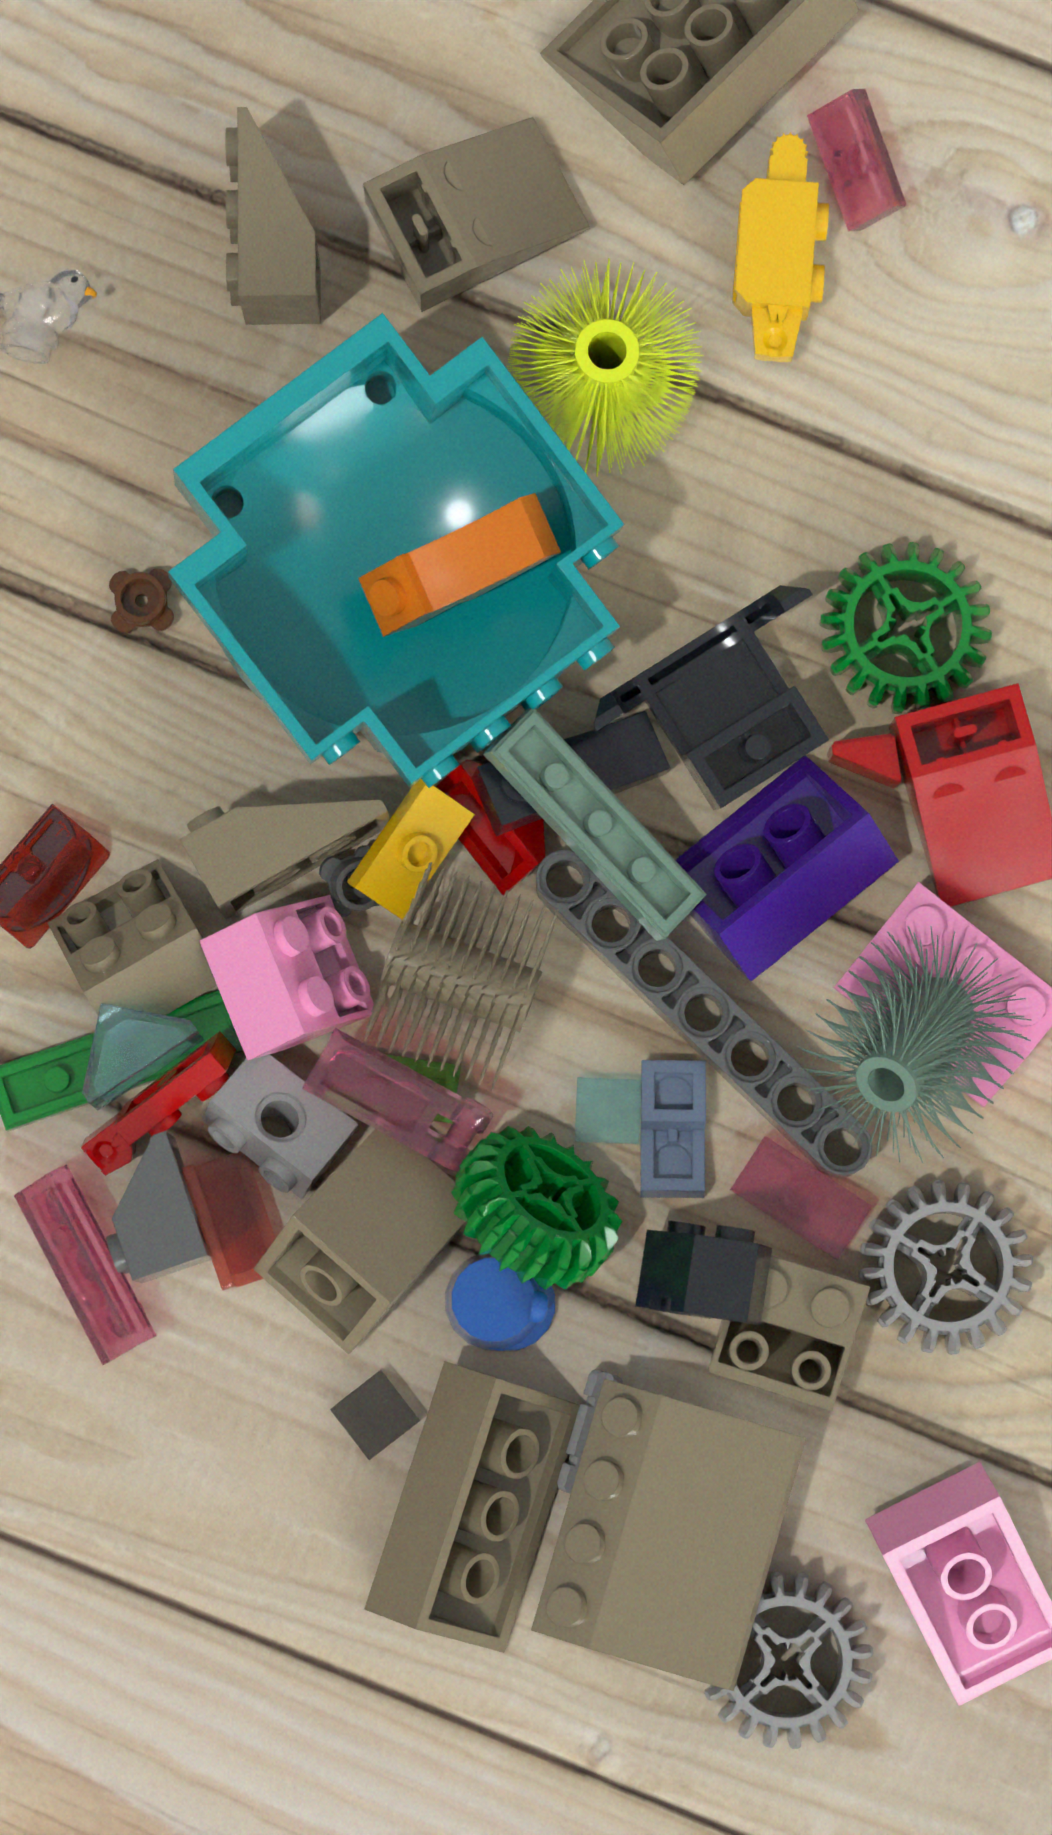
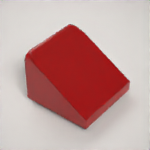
M891 733L834 741L827 752L828 762L890 788L897 789L901 783L895 735L891 736Z

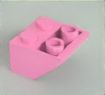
M330 895L255 913L199 941L247 1061L286 1050L372 1015L371 1011L374 1003L370 996L369 982L357 964L346 936L345 923L341 915L336 911Z

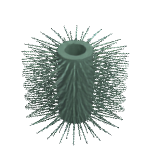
M907 926L920 957L924 980L923 974L921 978L917 972V964L916 969L913 967L911 955L909 954V961L904 946L903 953L899 941L897 940L896 942L894 936H891L889 932L887 933L900 950L906 962L910 977L887 954L885 955L878 945L876 946L871 942L884 956L895 978L869 963L864 957L859 956L861 960L870 966L881 985L862 979L854 974L853 971H849L853 977L859 980L870 998L851 993L842 986L837 985L842 991L847 993L859 1012L840 1007L831 1000L826 999L839 1011L848 1026L828 1021L816 1013V1016L821 1018L844 1041L824 1038L805 1029L847 1057L823 1055L799 1047L811 1055L820 1056L818 1058L828 1059L827 1061H833L854 1070L821 1071L805 1068L799 1069L809 1070L807 1072L825 1073L816 1074V1076L835 1074V1076L828 1077L827 1079L848 1076L838 1082L850 1077L856 1078L850 1084L805 1089L831 1088L816 1092L817 1094L846 1087L828 1095L831 1096L853 1086H858L843 1097L857 1089L860 1092L844 1099L841 1097V1100L817 1110H822L852 1098L830 1112L832 1113L863 1095L845 1114L864 1098L866 1100L834 1128L836 1129L868 1101L869 1103L848 1129L849 1131L872 1104L873 1108L853 1145H855L863 1129L866 1130L874 1114L876 1116L879 1109H881L870 1141L871 1144L882 1114L877 1156L882 1126L887 1112H891L887 1141L893 1117V1153L894 1137H896L900 1163L895 1112H899L897 1127L901 1114L903 1117V1138H905L906 1124L910 1148L911 1136L916 1156L918 1152L923 1163L911 1133L907 1112H910L913 1116L914 1123L916 1121L920 1126V1133H922V1129L927 1141V1137L929 1138L932 1148L935 1147L937 1153L944 1158L932 1141L921 1113L941 1130L948 1139L955 1143L957 1147L961 1148L947 1133L936 1112L973 1134L958 1119L950 1105L974 1113L983 1119L984 1117L969 1105L962 1092L982 1097L994 1104L993 1101L979 1090L972 1077L992 1082L1001 1089H1004V1087L993 1080L981 1062L1002 1067L1010 1074H1014L1011 1069L1004 1066L985 1047L1002 1049L1024 1060L1016 1051L1005 1047L983 1032L1006 1033L1031 1041L1027 1037L1020 1036L1022 1034L1011 1033L1014 1030H1003L1002 1028L1006 1027L997 1028L992 1026L995 1023L989 1025L984 1023V1020L979 1021L976 1018L1005 1017L1032 1021V1019L1018 1018L1025 1016L1008 1015L1016 1014V1012L993 1014L1006 1009L983 1013V1011L994 1006L979 1012L974 1011V1008L983 1004L1026 999L1001 1000L1016 996L1015 994L986 1001L1004 993L1003 991L972 1003L992 990L991 988L1015 978L1012 977L980 990L1001 976L999 975L967 994L988 972L966 991L964 989L996 961L994 960L963 987L962 985L973 973V970L983 959L982 957L960 985L957 984L978 942L969 957L965 958L958 973L956 971L950 980L961 947L960 943L949 974L955 936L954 931L948 965L943 978H940L945 946H943L938 973V935L935 955L932 926H930L934 960L929 976L928 949H926L925 966L921 940L920 953L915 932H913L914 940L911 930ZM935 963L936 977L932 978L933 965ZM900 971L912 982V985L906 980V978L900 973ZM890 982L897 986L899 990H897ZM981 992H984L983 994L971 1000L970 997L975 996ZM974 1032H979L980 1034L984 1035L985 1037L989 1038L990 1040H988V1039H986V1038H984V1037H982V1036H980V1035H978V1034H976V1033H974ZM846 1035L850 1036L851 1038H853L854 1040H856V1041H858V1042H854L853 1040H851V1039H850L849 1037H847ZM837 1047H839V1048H841V1049H843V1050H845V1051H847V1052H849V1053L855 1055L856 1057H852V1056L848 1055L847 1053L843 1052L842 1050L838 1049ZM932 1099H934L942 1108L935 1104L932 1101ZM918 1103H919V1104L921 1105V1107L930 1115V1117L927 1116V1115L919 1108Z

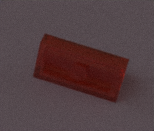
M239 1151L238 1153H232L197 1166L191 1164L181 1168L222 1291L228 1292L263 1280L264 1278L254 1270V1267L276 1239L250 1158Z

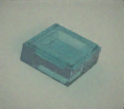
M577 1077L575 1142L638 1145L641 1080Z

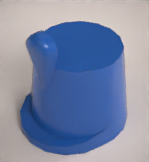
M478 1254L465 1260L451 1275L445 1291V1312L453 1330L467 1343L484 1350L516 1351L536 1343L549 1329L555 1314V1292L552 1286L544 1290L534 1278L522 1284L515 1271L509 1268L499 1271V1263L490 1254Z

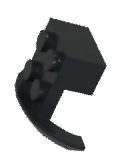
M779 585L685 646L600 698L594 721L595 729H601L645 701L713 811L731 803L829 741L796 686L791 688L787 686L754 631L812 596V592L807 588Z

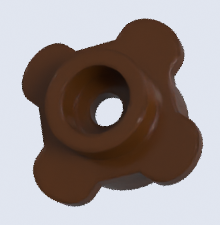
M158 568L151 570L149 574L143 572L129 574L127 571H119L112 576L109 588L114 594L116 611L111 616V622L117 631L127 634L131 633L136 627L150 626L156 631H164L172 625L174 613L168 607L167 592L171 588L172 582L166 571ZM140 595L146 596L148 599L147 604L143 607L136 605V598Z

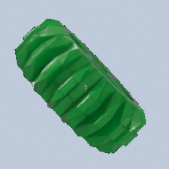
M915 542L908 544L905 552V561H898L896 549L891 543L883 545L881 549L883 565L880 567L867 552L859 555L858 565L864 575L863 577L853 570L843 568L839 573L838 579L849 593L838 589H829L825 597V601L830 606L840 610L841 613H824L819 621L821 627L839 631V634L829 636L823 639L821 643L823 652L833 653L842 651L844 656L836 659L831 664L830 672L832 675H841L852 669L856 675L850 679L845 689L846 692L854 695L864 683L868 684L873 690L868 697L867 705L874 709L881 702L884 693L892 694L891 709L893 714H902L906 705V695H913L917 710L929 708L930 697L928 691L930 690L934 692L937 699L943 704L951 702L954 695L947 680L950 679L957 686L967 689L973 682V678L969 671L961 664L981 668L986 660V656L980 650L970 646V644H985L992 638L991 630L985 627L973 626L972 622L981 621L989 616V605L980 603L969 606L967 602L980 592V583L978 581H971L960 588L956 581L965 570V565L957 561L947 573L940 570L938 566L943 559L944 551L939 548L933 550L927 563L918 561L920 548L919 544ZM900 580L917 582L931 588L941 597H933L925 602H912L903 596L898 587L893 588L890 582ZM872 591L878 601L876 608L882 618V626L877 631L871 633L867 640L858 644L854 632L855 609L861 599L868 592ZM894 613L896 616L899 615L905 623L911 622L914 619L919 621L925 617L923 623L914 634V637L919 639L918 643L911 641L906 634L898 637L893 635L886 639L897 622L896 619L892 618ZM952 613L956 624L955 648L952 656L940 667L933 656L935 649L929 638V630L937 625L943 617ZM887 654H898L904 657L913 669L918 668L922 675L916 677L892 675L876 667L870 660L873 658L877 660Z
M507 1126L500 1133L491 1132L485 1139H481L460 1163V1170L455 1175V1186L451 1191L452 1196L458 1201L453 1213L459 1219L467 1222L463 1235L475 1238L481 1244L479 1254H490L499 1263V1271L506 1268L515 1271L522 1284L534 1278L544 1290L554 1283L566 1290L573 1283H583L588 1276H593L613 1252V1246L619 1240L617 1231L623 1222L618 1214L615 1213L619 1201L614 1196L605 1192L609 1180L594 1174L591 1170L593 1161H583L575 1155L574 1144L567 1148L559 1145L553 1133L540 1138L530 1126L521 1132Z

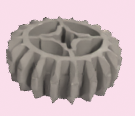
M942 1180L934 1181L931 1185L932 1201L927 1203L917 1186L908 1188L906 1191L907 1198L912 1209L906 1212L899 1202L894 1199L889 1200L885 1204V1208L896 1222L889 1226L882 1220L873 1219L869 1224V1228L873 1233L884 1238L882 1245L863 1243L860 1246L861 1254L869 1257H878V1268L867 1267L858 1271L860 1280L868 1281L878 1278L881 1290L868 1293L866 1304L874 1305L886 1299L891 1308L882 1313L877 1322L881 1327H887L898 1317L904 1320L905 1324L897 1336V1340L903 1344H907L913 1338L917 1329L924 1331L921 1340V1350L923 1352L932 1353L936 1347L938 1335H945L947 1353L950 1355L958 1354L961 1347L959 1334L966 1332L969 1343L974 1349L982 1348L985 1346V1340L979 1326L985 1323L991 1332L997 1336L1003 1335L1007 1328L1004 1322L996 1315L998 1310L1001 1308L1013 1316H1019L1023 1311V1307L1018 1302L1008 1298L1010 1289L1018 1292H1029L1031 1290V1281L1015 1278L1013 1274L1014 1267L1023 1268L1031 1266L1033 1264V1256L1022 1254L1013 1257L1010 1245L1026 1240V1231L1021 1229L1013 1231L1008 1235L1004 1234L1001 1226L1012 1219L1014 1212L1007 1207L999 1211L993 1218L990 1217L986 1212L993 1203L994 1195L989 1191L983 1192L978 1197L974 1206L968 1204L970 1195L969 1183L960 1182L955 1189L954 1199L947 1200L944 1182ZM951 1214L963 1218L957 1230L953 1231L950 1238L942 1245H933L922 1239L918 1240L906 1232L915 1222L929 1215ZM979 1230H982L987 1236L996 1256L997 1276L995 1285L986 1281V1278L980 1275L970 1262V1251ZM962 1239V1243L955 1253L957 1257L954 1261V1266L957 1270L961 1271L960 1275L971 1281L973 1285L964 1279L957 1280L954 1283L952 1278L945 1279V1285H937L929 1296V1292L936 1282L934 1278L937 1274V1268L930 1263L929 1258L920 1254L918 1250L928 1256L935 1254L937 1251L939 1257L946 1256V1250L956 1249ZM896 1249L913 1261L921 1272L922 1282L916 1293L917 1297L911 1306L901 1295L895 1281L893 1265ZM957 1289L985 1302L975 1313L958 1321L943 1322L927 1318L935 1304H938L945 1293L950 1290Z
M779 1571L770 1573L769 1581L772 1592L761 1595L750 1636L756 1641L761 1651L759 1666L741 1688H738L736 1684L734 1691L710 1685L705 1689L704 1694L709 1701L717 1700L726 1694L731 1701L723 1706L718 1713L719 1718L724 1723L732 1720L740 1711L746 1715L738 1731L739 1735L744 1739H748L753 1734L759 1723L765 1725L762 1736L765 1747L773 1748L777 1741L778 1729H787L789 1746L792 1749H798L801 1747L802 1742L799 1728L809 1725L811 1735L820 1743L826 1740L825 1730L819 1722L821 1719L828 1715L832 1722L841 1729L848 1724L846 1717L836 1708L842 1699L852 1707L861 1708L864 1699L848 1688L851 1680L862 1684L871 1683L872 1673L865 1669L854 1668V1659L872 1657L873 1647L867 1644L852 1646L850 1638L862 1634L867 1629L866 1623L862 1619L853 1620L846 1625L842 1623L840 1619L853 1607V1603L846 1597L839 1600L831 1609L825 1605L832 1593L833 1586L823 1581L817 1587L814 1596L811 1597L806 1595L809 1584L808 1575L797 1573L794 1579L793 1591H784L783 1576ZM795 1606L807 1609L817 1614L818 1617L807 1627L803 1626L794 1634L781 1635L774 1632L758 1614L774 1607ZM832 1631L838 1649V1668L831 1687L826 1691L811 1672L810 1661L814 1651L822 1644L821 1640ZM764 1634L768 1635L776 1645L783 1643L787 1650L790 1643L800 1646L805 1642L800 1647L801 1651L797 1654L795 1660L800 1666L799 1671L808 1680L807 1685L802 1684L794 1674L788 1677L784 1670L781 1677L771 1673L770 1668L773 1667L776 1661L770 1653L772 1649L762 1638ZM789 1685L801 1691L813 1705L793 1713H775L764 1710L753 1703L763 1694H768L777 1686Z

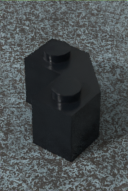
M668 1221L667 1231L647 1230L635 1307L761 1326L772 1248L754 1243L755 1231L717 1225L715 1237L705 1236L706 1226L678 1221Z

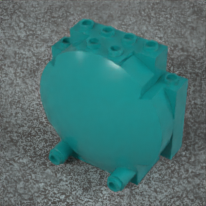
M381 313L173 469L176 488L214 538L169 570V579L222 647L226 657L240 678L263 701L310 765L321 756L331 765L360 743L356 734L361 732L377 752H381L386 756L409 788L420 779L430 788L460 765L453 754L459 753L469 744L479 753L512 726L506 719V716L520 706L524 710L529 708L532 710L538 709L555 696L563 687L557 678L564 670L577 661L585 671L615 648L608 637L615 633L620 625L576 568L584 563L589 570L614 552L619 545L613 536L619 533L625 524L483 337L429 375L386 316ZM536 493L561 553L481 596L459 603L416 627L383 637L359 582V577L401 554L413 551L462 528L520 497Z

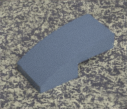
M641 1061L640 1198H704L706 1061Z

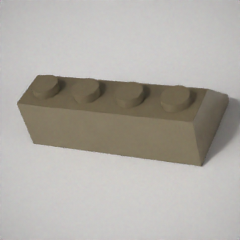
M444 1361L364 1609L416 1630L504 1653L556 1493L561 1467L568 1455L566 1450L580 1405Z

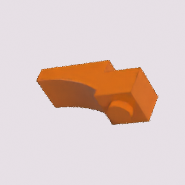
M533 493L520 497L437 540L408 553L401 554L358 579L384 637L416 627L459 603L475 599L561 553L537 495Z

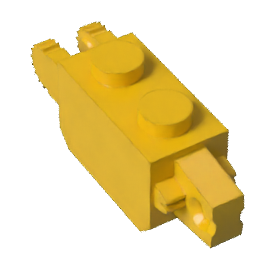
M791 132L788 135L783 133L781 137L777 136L776 142H772L766 179L755 178L744 187L739 203L732 303L743 316L751 317L754 359L762 361L792 362L800 323L807 320L810 302L822 303L825 265L813 264L815 241H826L829 203L818 202V182H806L808 159L805 157L808 155V151H806L807 144L803 143L804 138L800 139L798 134L792 135Z

